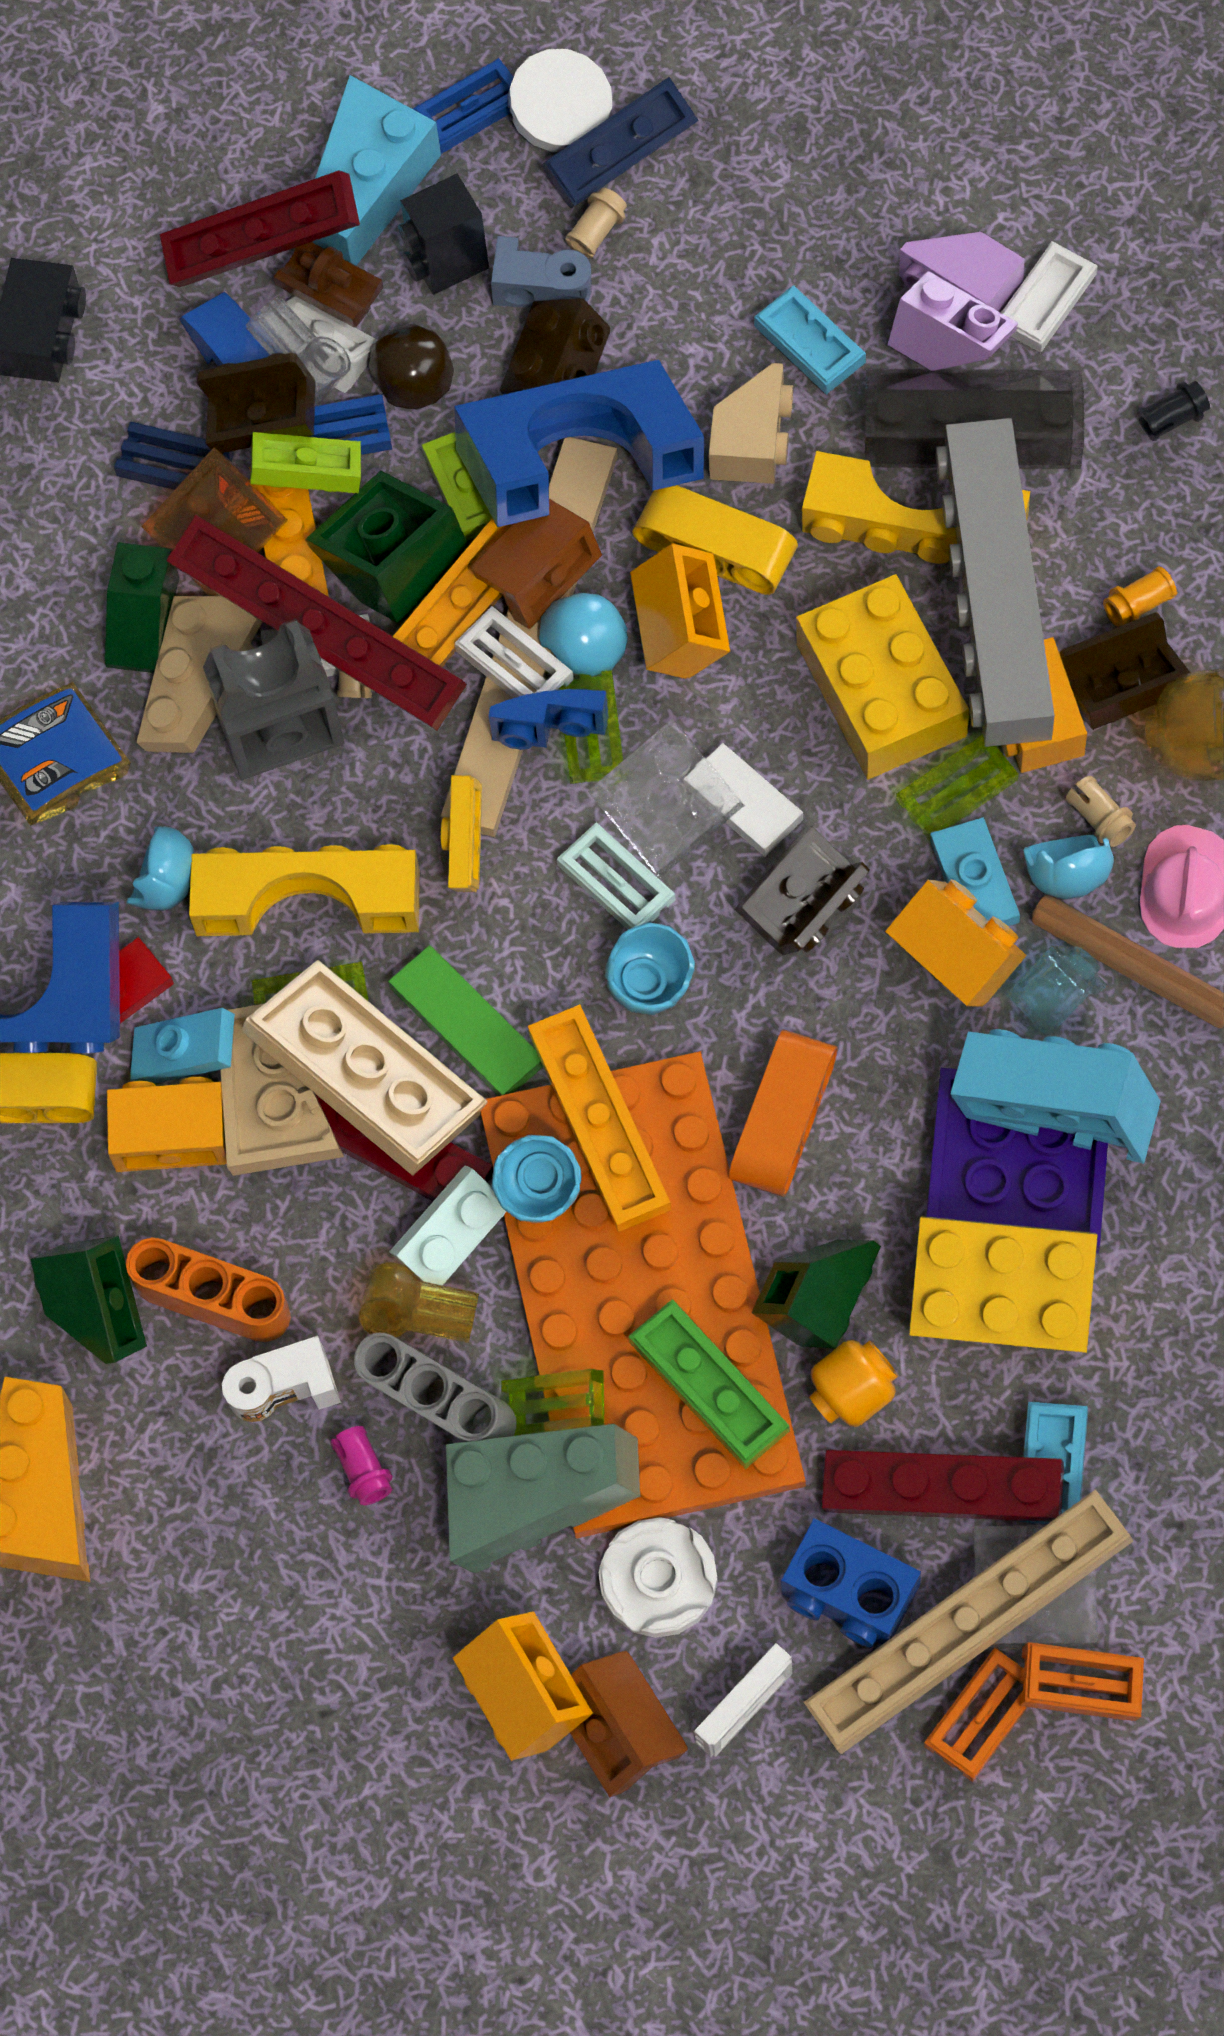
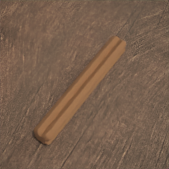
M1044 895L1036 905L1032 914V922L1038 927L1217 1028H1224V992L1053 896Z

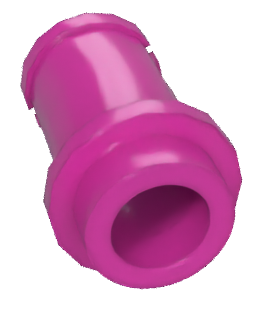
M363 1426L346 1429L337 1434L336 1439L331 1440L330 1445L336 1452L351 1484L348 1487L350 1497L357 1498L361 1505H370L384 1499L391 1493L390 1481L393 1477L391 1471L382 1468L367 1437V1431Z

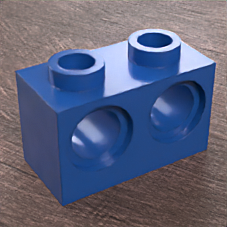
M814 1518L781 1580L782 1595L789 1598L787 1605L798 1614L818 1621L822 1614L842 1624L840 1632L844 1636L862 1646L871 1648L875 1641L883 1645L896 1634L920 1587L921 1571ZM827 1564L837 1571L838 1577L832 1584L819 1587L811 1584L806 1579L805 1574L813 1565ZM878 1590L887 1594L892 1604L886 1611L872 1614L865 1611L860 1606L858 1600L864 1593Z

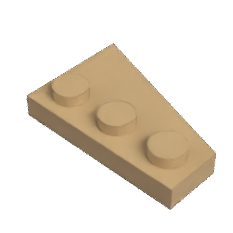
M174 596L137 738V743L145 751L194 753L217 714L203 669L210 648L226 645L234 651L255 649L251 645V641L261 626L262 621L222 596Z
M264 1004L228 1010L235 1014L231 1067L221 1069L227 1168L233 1176L344 1157L316 1094L241 1031L245 1020Z

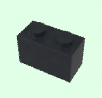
M458 173L400 200L404 222L398 225V230L408 251L403 253V259L409 273L416 282L424 279L432 294L435 295L489 269L482 213Z
M11 258L0 300V375L59 383L63 364L70 365L74 357L75 336L74 333H71L74 318L81 319L83 317L86 305V291L84 287L79 286L73 265Z

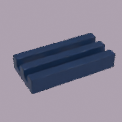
M130 422L127 430L129 437L123 441L121 446L122 456L121 459L117 458L114 469L117 477L187 493L200 477L133 462L134 457L201 473H206L216 461L140 444V442L210 459H221L229 467L234 451L214 455L204 438Z

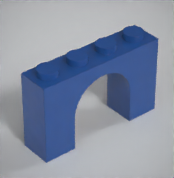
M659 359L454 406L456 450L497 527L549 515V473L538 451L554 441L567 437L594 436L611 440L623 446L635 459L652 491L704 479V435Z
M60 902L52 905L53 967L46 991L38 1002L27 1011L18 1014H0V1042H13L14 1052L48 1051V1042L70 1043V1052L98 1053L104 1052V1043H111L120 1038L119 902Z

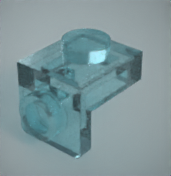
M1051 946L1006 995L1043 1034H1052L1089 994H1100L1107 987V984L1097 974L1101 969L1099 964L1084 949L1079 946L1074 948L1070 946Z

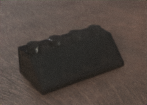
M866 369L865 460L870 461L871 467L937 468L936 447L945 446L946 425L1012 418L1019 469H1081L1084 448V386L1081 370L939 369L931 371L929 369Z

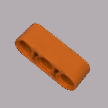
M785 1029L780 1032L734 1153L729 1179L781 1197L786 1196L833 1071L838 1051L837 1046Z
M151 1237L139 1241L133 1245L127 1255V1273L140 1297L149 1303L254 1341L269 1342L276 1340L289 1327L291 1314L284 1292L276 1281L267 1276L160 1238ZM163 1262L169 1265V1270L160 1279L152 1281L142 1278L145 1269L153 1263ZM215 1281L223 1284L219 1294L212 1299L203 1300L195 1297L197 1289L205 1282ZM268 1300L276 1304L272 1314L266 1318L254 1319L248 1316L250 1308L258 1301Z

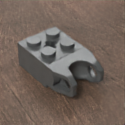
M296 619L282 623L279 626L277 635L268 643L258 648L247 651H234L226 645L210 648L203 669L222 731L241 781L345 744L327 674L313 642L310 630L298 623Z

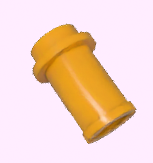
M1158 566L1151 573L1124 588L1115 586L1110 589L1109 596L1103 600V606L1111 622L1115 626L1120 627L1139 619V616L1161 603L1173 599L1177 595V589L1170 574L1163 567Z

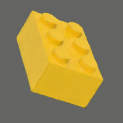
M897 574L796 617L797 647L867 780L967 737L969 708Z
M921 1216L909 1335L1087 1353L1098 1234Z

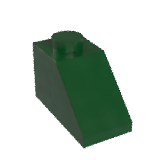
M117 542L107 588L105 666L107 668L148 673L155 672L169 613L179 582L177 568L166 561L172 552L171 548Z
M119 1235L65 1243L30 1259L34 1272L35 1287L40 1295L44 1314L105 1364L116 1363L147 1347Z

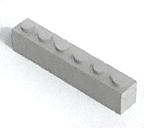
M1012 418L948 424L945 431V446L936 447V466L938 479H948L950 495H942V508L945 528H955L957 544H949L952 578L962 577L964 593L956 594L955 600L958 626H968L971 643L962 644L965 676H975L977 693L969 694L972 727H982L985 747L1052 740L1055 715Z

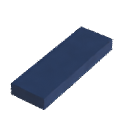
M668 77L548 159L541 167L566 204L572 209L592 193L600 190L699 120L671 78Z

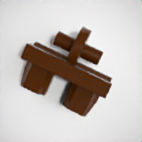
M312 242L296 247L290 260L273 277L275 285L354 328L364 319L371 309V304L383 289L382 279L344 260L341 251L334 247L324 249Z

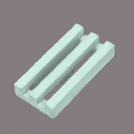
M597 822L557 858V866L627 930L649 921L653 922L665 906L669 907L676 900L675 893ZM596 842L655 897L648 902L595 854L589 846ZM581 857L637 908L639 912L636 915L632 913L575 859Z

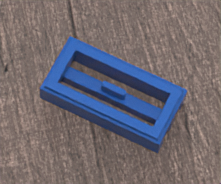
M499 58L413 108V110L433 120V116L499 78L502 81L479 96L475 94L460 103L459 108L435 121L441 154L511 113L510 105L508 108V92L514 77Z
M382 394L315 406L314 435L307 437L334 439L345 437L347 434L378 429V433L342 440L361 441V455L392 450Z

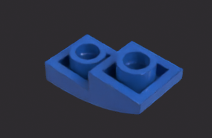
M226 292L186 313L179 319L207 364L215 361L217 366L226 363L237 364L266 358L276 353L254 322Z
M564 689L526 694L503 701L490 707L488 717L492 741H499L512 749L525 750L532 746L547 748L550 728L559 729L562 733L574 737H585L590 735V733L605 735L609 715L606 691Z

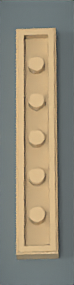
M1095 1489L815 1693L804 1704L836 1750L843 1754L1133 1542L1132 1537Z

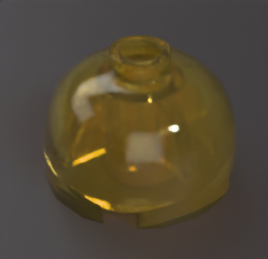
M1222 669L1196 671L1174 679L1167 684L1159 695L1155 714L1146 716L1145 732L1148 746L1150 748H1158L1163 763L1174 774L1188 780L1209 782L1224 780V701L1221 690H1224V670Z

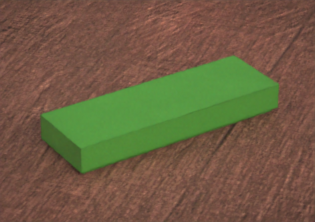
M431 945L425 948L388 981L390 989L497 1096L516 1092L543 1068L537 1051Z
M673 1299L628 1336L629 1343L745 1469L790 1432L789 1424Z

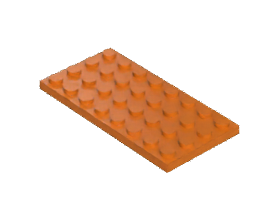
M701 1051L611 1071L671 1202L670 1211L620 1232L617 1231L551 1084L487 1098L488 1103L481 1110L493 1169L497 1156L509 1144L527 1135L554 1137L572 1150L581 1168L582 1181L580 1192L575 1202L559 1217L547 1222L531 1223L520 1221L508 1212L504 1214L552 1431L615 1424L638 1438L640 1497L579 1526L573 1527L576 1539L626 1528L640 1520L659 1517L670 1518L806 1487V1480L768 1325L751 1313L760 1292L733 1181L729 1179L730 1169ZM672 1299L790 1426V1432L747 1469L736 1460L629 1343L628 1336Z

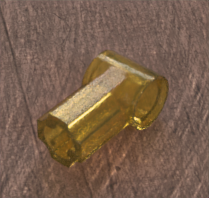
M385 1262L376 1265L369 1272L359 1309V1322L363 1329L371 1335L373 1333H386L399 1337L406 1331H412L469 1343L479 1293L419 1281L414 1272L408 1267L399 1263Z

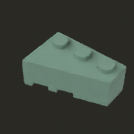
M615 1424L446 1444L450 1562L472 1573H477L491 1567V1562L519 1549L528 1550L540 1544V1539L568 1526H579L640 1497L638 1438Z

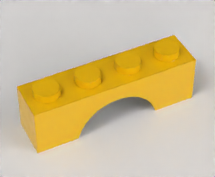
M816 451L802 506V532L811 533L814 538L826 543H838L843 539L863 543L868 549L878 553H892L895 550L916 553L920 558L931 563L942 564L949 561V544H957L955 528H945L943 508L918 510L902 506L891 500L879 488L873 477L870 461ZM1022 490L1027 520L1031 491Z
M386 844L367 851H351L343 846L330 845L312 852H295L287 847L274 846L266 848L262 852L239 853L232 848L219 847L210 849L207 853L191 855L189 917L196 936L252 935L259 920L269 908L287 897L304 893L326 895L343 903L354 914L363 933L419 932L420 869L416 850H406L399 845Z

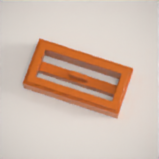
M1031 1642L1022 1646V1658L1025 1659V1666L1021 1670L1020 1682L1024 1683L1023 1692L1019 1695V1706L1136 1721L1141 1718L1144 1658ZM1040 1661L1129 1673V1682L1039 1670ZM1038 1684L1128 1696V1703L1038 1691Z
M994 1648L926 1739L924 1747L933 1754L935 1752L943 1758L944 1762L952 1768H957L963 1773V1776L973 1782L1028 1708L1019 1706L1018 1696L973 1759L970 1761L963 1756L1017 1681L1020 1682L1023 1667ZM997 1667L1004 1670L1007 1674L953 1747L946 1744L943 1740ZM1038 1684V1691H1040L1043 1685Z

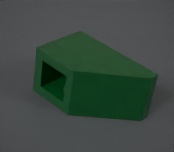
M837 1239L775 1261L751 1313L796 1345L836 1349L840 1338L848 1329L850 1315L862 1288L871 1277L872 1266L881 1246L874 1240Z

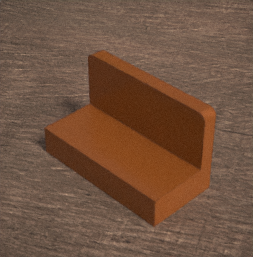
M549 499L548 516L514 523L472 565L471 569L477 579L503 594L514 620L530 630L541 619V616L551 603L559 600L602 556V553L589 522Z
M627 1651L581 1664L571 1674L593 1714L571 1731L570 1734L609 1798L628 1790L652 1767L680 1758L688 1750L685 1741Z

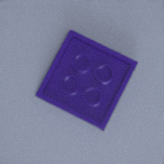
M941 1067L926 1217L1092 1232L1098 1234L1096 1253L1099 1254L1108 1143L1093 1140L1091 1150L1073 1146L1074 1134L1040 1127L1038 1135L1034 1136L966 1118L950 1094L957 1069Z

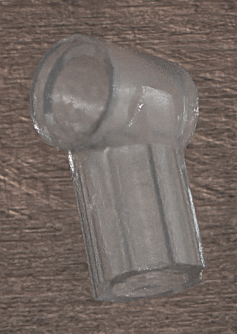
M280 295L269 301L246 324V329L270 355L274 353H296L316 380L315 406L324 400L350 370L351 362L345 349L333 339L323 336L316 337Z

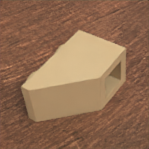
M770 364L714 406L709 447L710 479L775 483L776 465H786L788 456L789 433L780 432L781 417L791 418L793 405V385H784L783 364Z

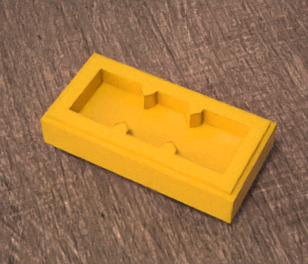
M451 775L450 817H443L441 822V847L443 851H449L448 888L456 892H477L480 881L482 783L472 776Z

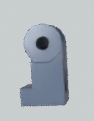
M497 236L491 280L493 305L531 308L533 301L584 298L588 301L592 293L591 264L587 257L579 251L572 249L560 250L553 255L541 252L519 251V238Z

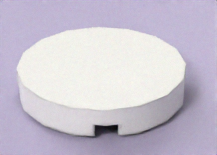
M546 49L529 56L516 70L508 92V108L510 105V112L513 116L512 121L517 131L532 145L550 152L562 151L607 120L613 106L611 86L603 70L587 56L569 49Z
M662 1517L637 1521L618 1532L604 1553L598 1572L602 1599L614 1619L634 1633L655 1638L680 1634L698 1623L712 1605L718 1583L714 1555L703 1537L691 1528L689 1529L682 1524L676 1523L674 1520Z

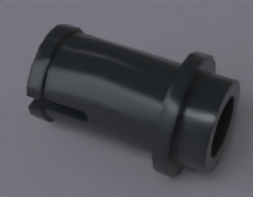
M1182 381L1177 384V391L1145 408L1137 410V415L1140 417L1138 418L1139 423L1150 440L1156 441L1160 436L1191 419L1195 422L1203 419V413L1210 409V403L1205 391L1197 381L1189 384Z

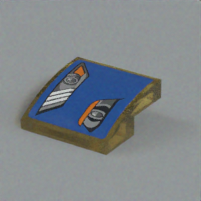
M74 682L44 694L0 719V783L30 826L73 809L78 805L81 794L128 774L131 762Z

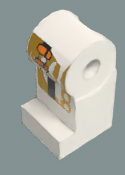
M318 1336L241 1361L227 1371L222 1382L223 1395L233 1413L240 1419L249 1422L262 1421L269 1417L277 1407L310 1396L314 1399L318 1409L341 1403L325 1349Z

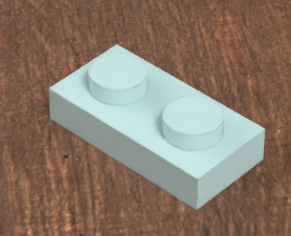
M465 1165L389 1252L426 1287L436 1293L507 1211L501 1208L492 1187L475 1170Z

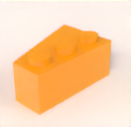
M4 1377L0 1394V1567L90 1582L72 1403L60 1385Z

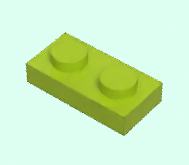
M253 432L250 484L277 488L290 487L324 490L327 492L359 493L361 481V441Z
M455 432L422 444V450L445 504L453 508L464 536L468 541L476 538L492 519V516L456 450Z

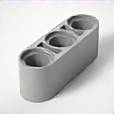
M373 1333L364 1338L358 1345L354 1355V1366L358 1375L365 1382L459 1439L469 1442L514 1436L516 1416L513 1409L507 1403L411 1345L386 1333ZM396 1351L397 1363L390 1374L382 1376L380 1371L382 1360L387 1354ZM442 1379L444 1391L441 1398L437 1402L428 1405L427 1391L433 1382ZM490 1407V1424L484 1431L475 1434L473 1429L475 1416L480 1410Z

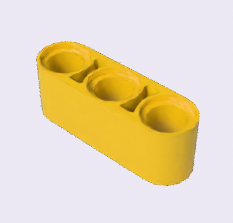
M678 485L654 490L632 531L639 543L657 552L674 543L713 553L718 577L763 595H771L775 592L798 547L797 540L785 529Z
M0 1053V1123H85L94 1119L97 1061L89 1056L75 1053Z

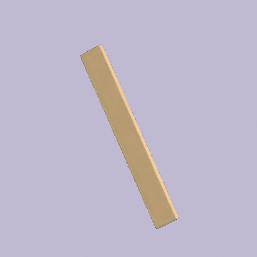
M572 437L564 438L549 484V499L587 520L592 532H594L618 458L617 448ZM577 582L560 599L573 595ZM508 609L506 618L541 645L539 639L541 619L529 630L516 622L510 609ZM500 634L498 641L546 680L548 672ZM543 647L554 656V653L550 649ZM493 655L492 659L533 693L537 691ZM486 677L454 775L472 776L482 783L481 834L495 837L523 750L512 749L499 741H492L488 717L490 707L512 699V697ZM451 786L440 816L441 822L443 817H450Z

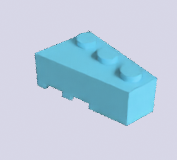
M350 75L315 179L338 170L350 174L360 225L321 238L312 243L324 249L328 247L336 248L342 252L344 260L357 266L400 210V200L413 193L441 156L436 122Z
M1002 1029L990 1030L989 1034L968 1031L950 1093L966 1118L1034 1136L1038 1135L1040 1127L1074 1134L1073 1146L1091 1150L1093 1140L1127 1148L1128 1154L1126 1159L1144 1164L1161 1102L1134 1054L1122 1046L1111 1043L1099 1044L1098 1048L1077 1046L1067 1039L1056 1036H1047L1043 1041L1023 1039L1013 1032Z

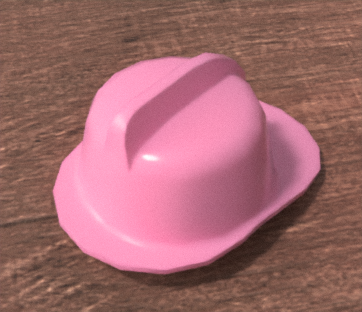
M1176 825L1160 832L1148 846L1144 858L1140 895L1141 919L1149 933L1163 944L1175 948H1199L1214 941L1224 929V840L1212 831L1190 825Z

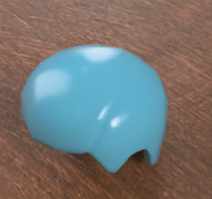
M576 593L551 603L541 616L539 639L542 647L550 649L556 658L572 670L573 673L592 677L612 670L624 656L628 642V628L617 608L609 600L598 594Z
M159 826L154 829L155 833L146 850L140 875L134 879L133 886L135 888L126 903L143 909L164 911L180 904L190 890L191 855L194 854V849L190 841L179 830Z
M1094 835L1053 840L1023 849L1028 873L1033 884L1044 894L1061 899L1080 898L1103 885L1114 863L1109 840L1104 838L1103 846H1100Z
M647 922L628 929L618 938L606 963L605 978L608 980L607 988L613 999L630 1012L655 1015L674 1007L685 994L695 970V961L687 940L677 931L667 925Z
M527 1135L509 1144L497 1156L493 1169L492 1189L501 1208L516 1219L531 1223L547 1222L562 1215L575 1202L580 1192L582 1181L581 1168L572 1150L554 1137Z

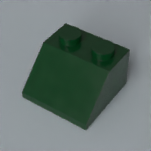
M381 470L359 489V493H355L305 539L310 549L362 604L396 623L435 587L469 546L451 506Z

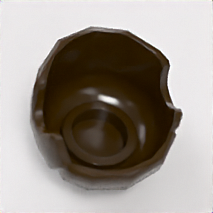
M408 324L389 330L374 344L369 354L370 361L368 364L374 383L381 389L389 404L399 408L417 410L436 403L450 390L454 374L453 363L445 343L435 331L416 324Z

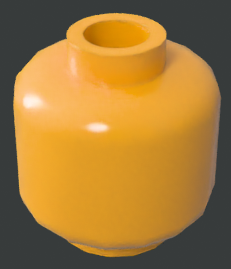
M847 1340L811 1369V1380L817 1390L809 1398L829 1423H833L836 1419L840 1418L847 1425L858 1427L894 1399L896 1390L892 1381L899 1376L873 1342L869 1340L862 1345L856 1340Z

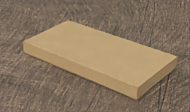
M319 960L315 961L245 1020L241 1030L412 1176L481 1115V1110L488 1103L486 1099Z

